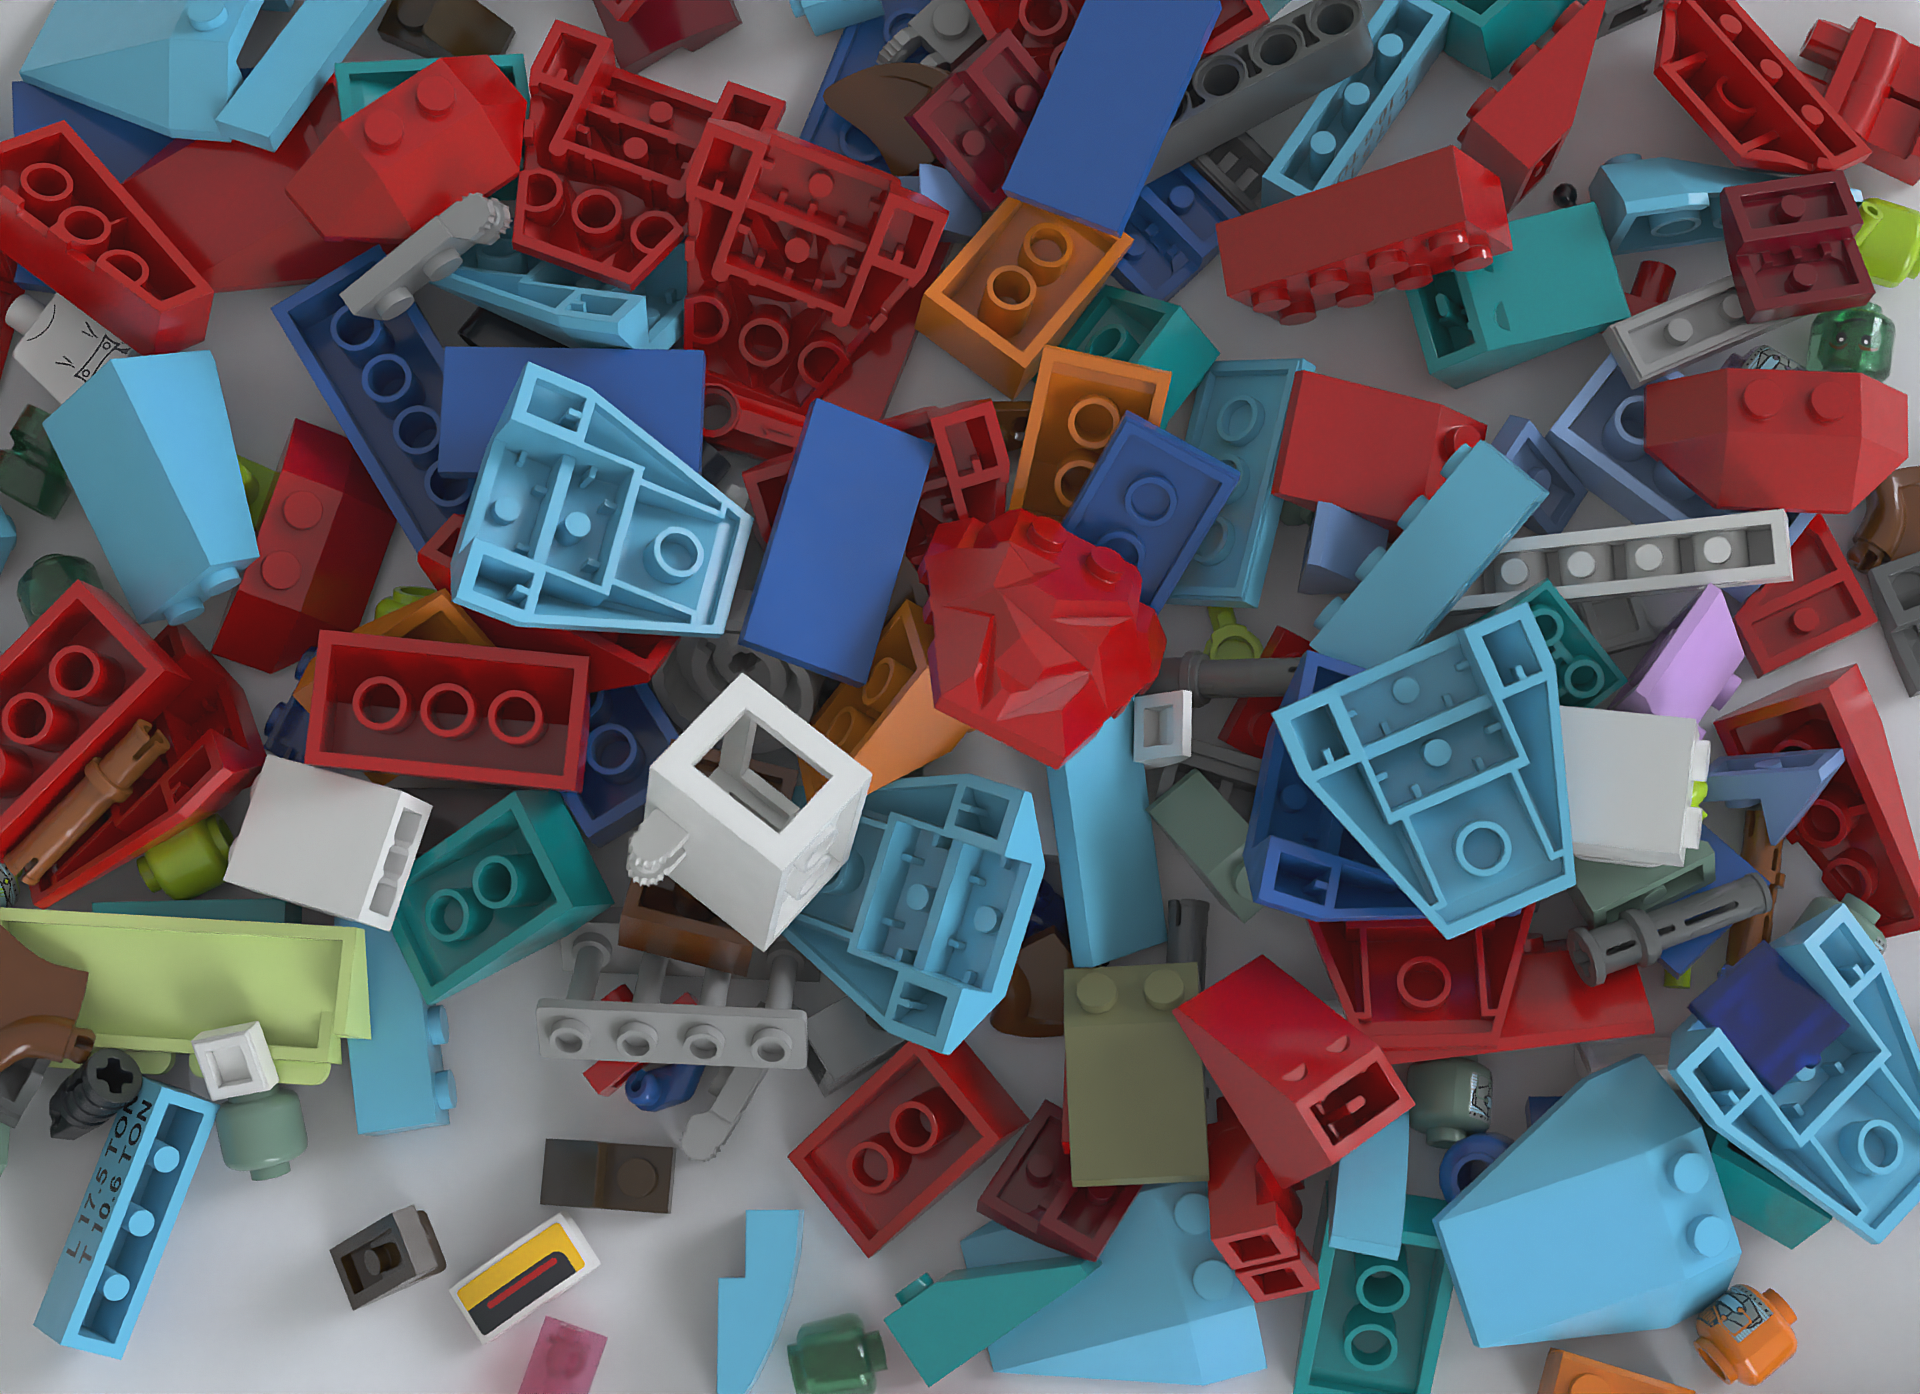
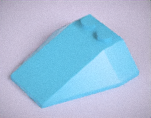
M56 0L19 74L22 80L28 84L172 138L231 142V138L220 134L215 119L244 82L236 62L259 10L290 12L295 0Z
M511 217L513 221L509 224L510 229H506V234L501 233L500 239L492 245L476 243L461 255L463 262L456 271L442 280L428 282L570 348L669 349L684 334V299L687 295L686 237L632 292H628L513 250L514 217Z
M528 361L517 380L483 456L450 563L452 602L517 627L720 638L725 631L754 518L592 388Z
M1528 602L1521 603L1449 633L1271 713L1299 778L1447 940L1576 885L1556 665Z
M967 773L899 778L868 794L849 859L786 927L781 935L888 1033L938 1053L950 1055L1005 997L1046 867L1032 793ZM795 786L792 802L801 809L807 804L804 786Z
M1844 903L1835 904L1754 952L1671 1033L1668 1072L1711 1128L1868 1243L1880 1244L1920 1201V1051L1882 954Z
M1640 1053L1631 1055L1581 1078L1432 1219L1473 1345L1479 1348L1670 1328L1702 1312L1728 1290L1742 1254L1701 1124L1647 1057Z
M1208 1181L1145 1184L1101 1253L1099 1259L1103 1264L1084 1280L987 1347L993 1371L998 1373L1204 1386L1267 1369L1253 1299L1235 1275V1270L1230 1268L1211 1241ZM993 1220L960 1241L966 1268L1071 1256L1039 1244Z

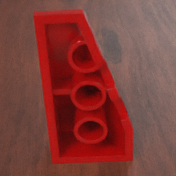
M1857 663L1798 681L1716 719L1713 724L1727 756L1843 748L1844 763L1802 820L1785 837L1791 845L1798 842L1822 870L1821 881L1839 902H1841L1846 893H1850L1871 906L1881 915L1875 926L1884 934L1885 938L1920 930V859L1883 723Z

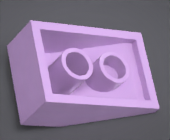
M1709 583L1664 626L1629 676V681L1622 686L1606 710L1696 719L1698 726V723L1710 706L1718 711L1725 706L1742 681L1741 678L1733 673L1745 657L1721 589ZM1698 726L1699 740H1702L1706 730Z

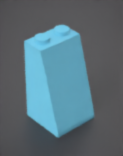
M210 350L110 359L42 423L139 625L167 620L170 626H176L195 619L205 611L203 603L206 600L238 585L241 582L239 573L260 557L216 362Z

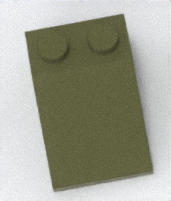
M1198 962L1064 969V1035L1073 1187L1210 1181L1205 1065L1171 1012L1201 993Z

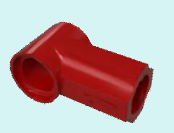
M705 383L704 410L709 406L720 405L731 412L727 424L715 430L703 428V440L718 452L726 450L762 462L793 452L794 447L798 444L806 416L736 395L730 388L721 383Z

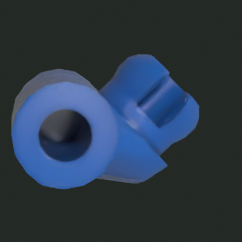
M670 1064L650 1071L642 1069L635 1071L626 1081L625 1094L628 1100L642 1111L657 1112L685 1103L694 1095L706 1065Z

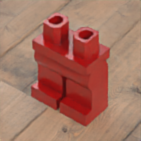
M1861 16L1857 18L1850 28L1818 18L1809 30L1799 56L1828 69L1823 80L1805 72H1800L1873 151L1862 163L1908 185L1914 186L1920 180V47L1909 43L1903 36L1894 31L1875 28L1877 23Z
M1224 1096L1216 1099L1218 1122L1207 1124L1211 1241L1230 1268L1235 1270V1275L1255 1303L1320 1289L1318 1265L1299 1236H1296V1228L1302 1219L1303 1206L1296 1191L1305 1189L1304 1180L1282 1190Z

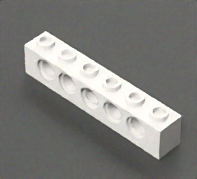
M1784 509L1513 538L1446 616L1490 612L1545 578L1550 580L1568 604L1703 590L1709 583L1718 588L1794 581L1788 517Z

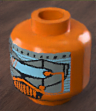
M1736 1284L1696 1318V1331L1699 1338L1693 1342V1345L1707 1366L1727 1385H1732L1737 1380L1747 1386H1757L1796 1353L1797 1339L1790 1326L1797 1321V1316L1788 1303L1773 1289L1768 1288L1761 1294L1751 1286Z

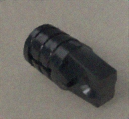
M105 1048L94 1053L60 1084L49 1102V1115L52 1119L50 1126L51 1138L75 1140L102 1126L127 1103L133 1100L140 1092L142 1086V1074L135 1060L121 1050Z

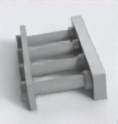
M623 907L608 908L568 936L560 939L563 971H573L566 999L542 998L537 1003L535 1011L539 1053L542 1057L799 1070L806 1068L808 1059L807 1013L803 1010L792 1009L796 981L820 982L821 971L781 934L765 952L754 946L747 977L618 946L620 918ZM599 974H638L632 1002L593 1000ZM665 976L704 977L699 1004L659 1003ZM730 978L769 980L765 1008L725 1006Z

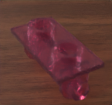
M545 1316L518 1394H589L608 1337L559 1319Z

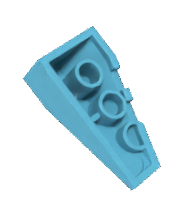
M1624 154L1607 160L1604 165H1600L1588 190L1591 202L1594 201L1597 204L1612 256L1725 241L1719 198L1724 187L1784 179L1787 177L1667 157L1642 159L1639 154ZM1850 188L1856 205L1859 207L1863 202L1862 192L1859 189Z

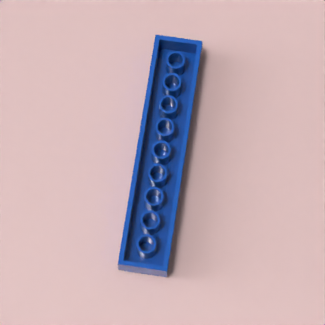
M380 244L272 306L270 309L418 554L420 549L453 513L466 515L477 478H442L437 472L445 348L417 302L414 300V303L405 312L393 319L376 320L353 315L339 295L387 256ZM649 683L590 693L589 735L582 793L559 791L586 837L598 848L605 846L644 821L650 766L669 748L671 739L676 740L680 736Z

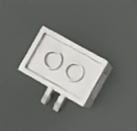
M742 672L650 766L644 821L639 825V830L633 832V837H630L628 852L631 854L628 855L626 870H629L628 877L633 878V883L638 882L640 886L644 884L649 887L650 884L657 885L659 880L663 881L664 875H668L762 952H765L849 859L873 774ZM757 724L829 780L803 809L795 805L749 768ZM724 736L719 767L707 778L694 766Z

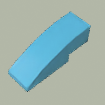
M1409 1110L1332 1165L1328 1180L1329 1247L1398 1261L1407 1184Z
M746 1210L745 1277L718 1278L717 1394H749L779 1338L793 1296L801 1257L804 1210Z

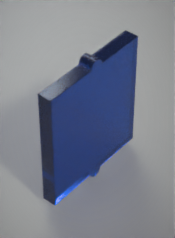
M1765 940L1759 943L1733 967L1728 964L1723 965L1717 972L1718 979L1686 1007L1706 1028L1719 1027L1759 1082L1772 1095L1780 1090L1804 1067L1814 1069L1821 1062L1819 1054L1851 1026Z

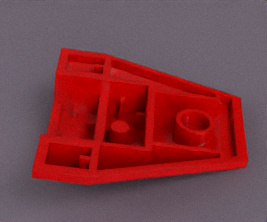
M168 624L154 638V641L193 680L151 723L153 726L147 732L151 737L158 729L167 738L171 748L165 754H162L132 784L134 787L133 793L124 803L114 802L47 870L36 885H29L32 903L38 908L44 910L158 844L223 809L243 789L252 786L256 777L261 773L267 755L244 689L184 624L176 626Z
M1536 902L1521 908V913L1516 916L1500 917L1449 940L1428 919L1316 922L1306 918L1305 920L1345 1019L1379 1045L1382 1052L1497 1049Z

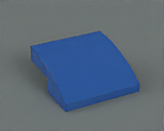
M1188 162L1143 186L1124 229V232L1132 237L1134 241L1110 275L1127 291L1168 302L1220 252L1215 224L1238 217L1241 214Z

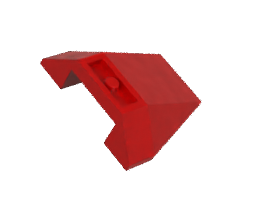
M335 71L275 153L234 139L231 142L176 138L121 183L215 291L214 293L311 284L380 244L386 255L400 245L368 243L344 239L343 242L324 241L285 194L284 187L332 130L341 123Z

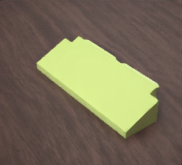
M0 907V925L34 954L53 964L89 972L86 992L76 1027L90 1029L96 1035L90 1057L101 1049L114 1048L131 1056L139 1066L141 1074L163 1075L168 1073L174 1066L176 1054L190 1055V1070L197 1077L203 1078L191 1040L203 1031L259 1021L280 1080L278 1083L316 1086L322 1084L328 1078L331 1064L342 1065L341 1038L371 1040L364 929L342 926ZM64 1058L62 1063L51 1061L48 1067L78 1069L82 1064H77Z

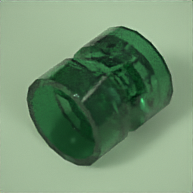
M27 404L9 432L15 444L12 449H0V492L55 521L73 491L68 483L69 479L42 425L51 414Z

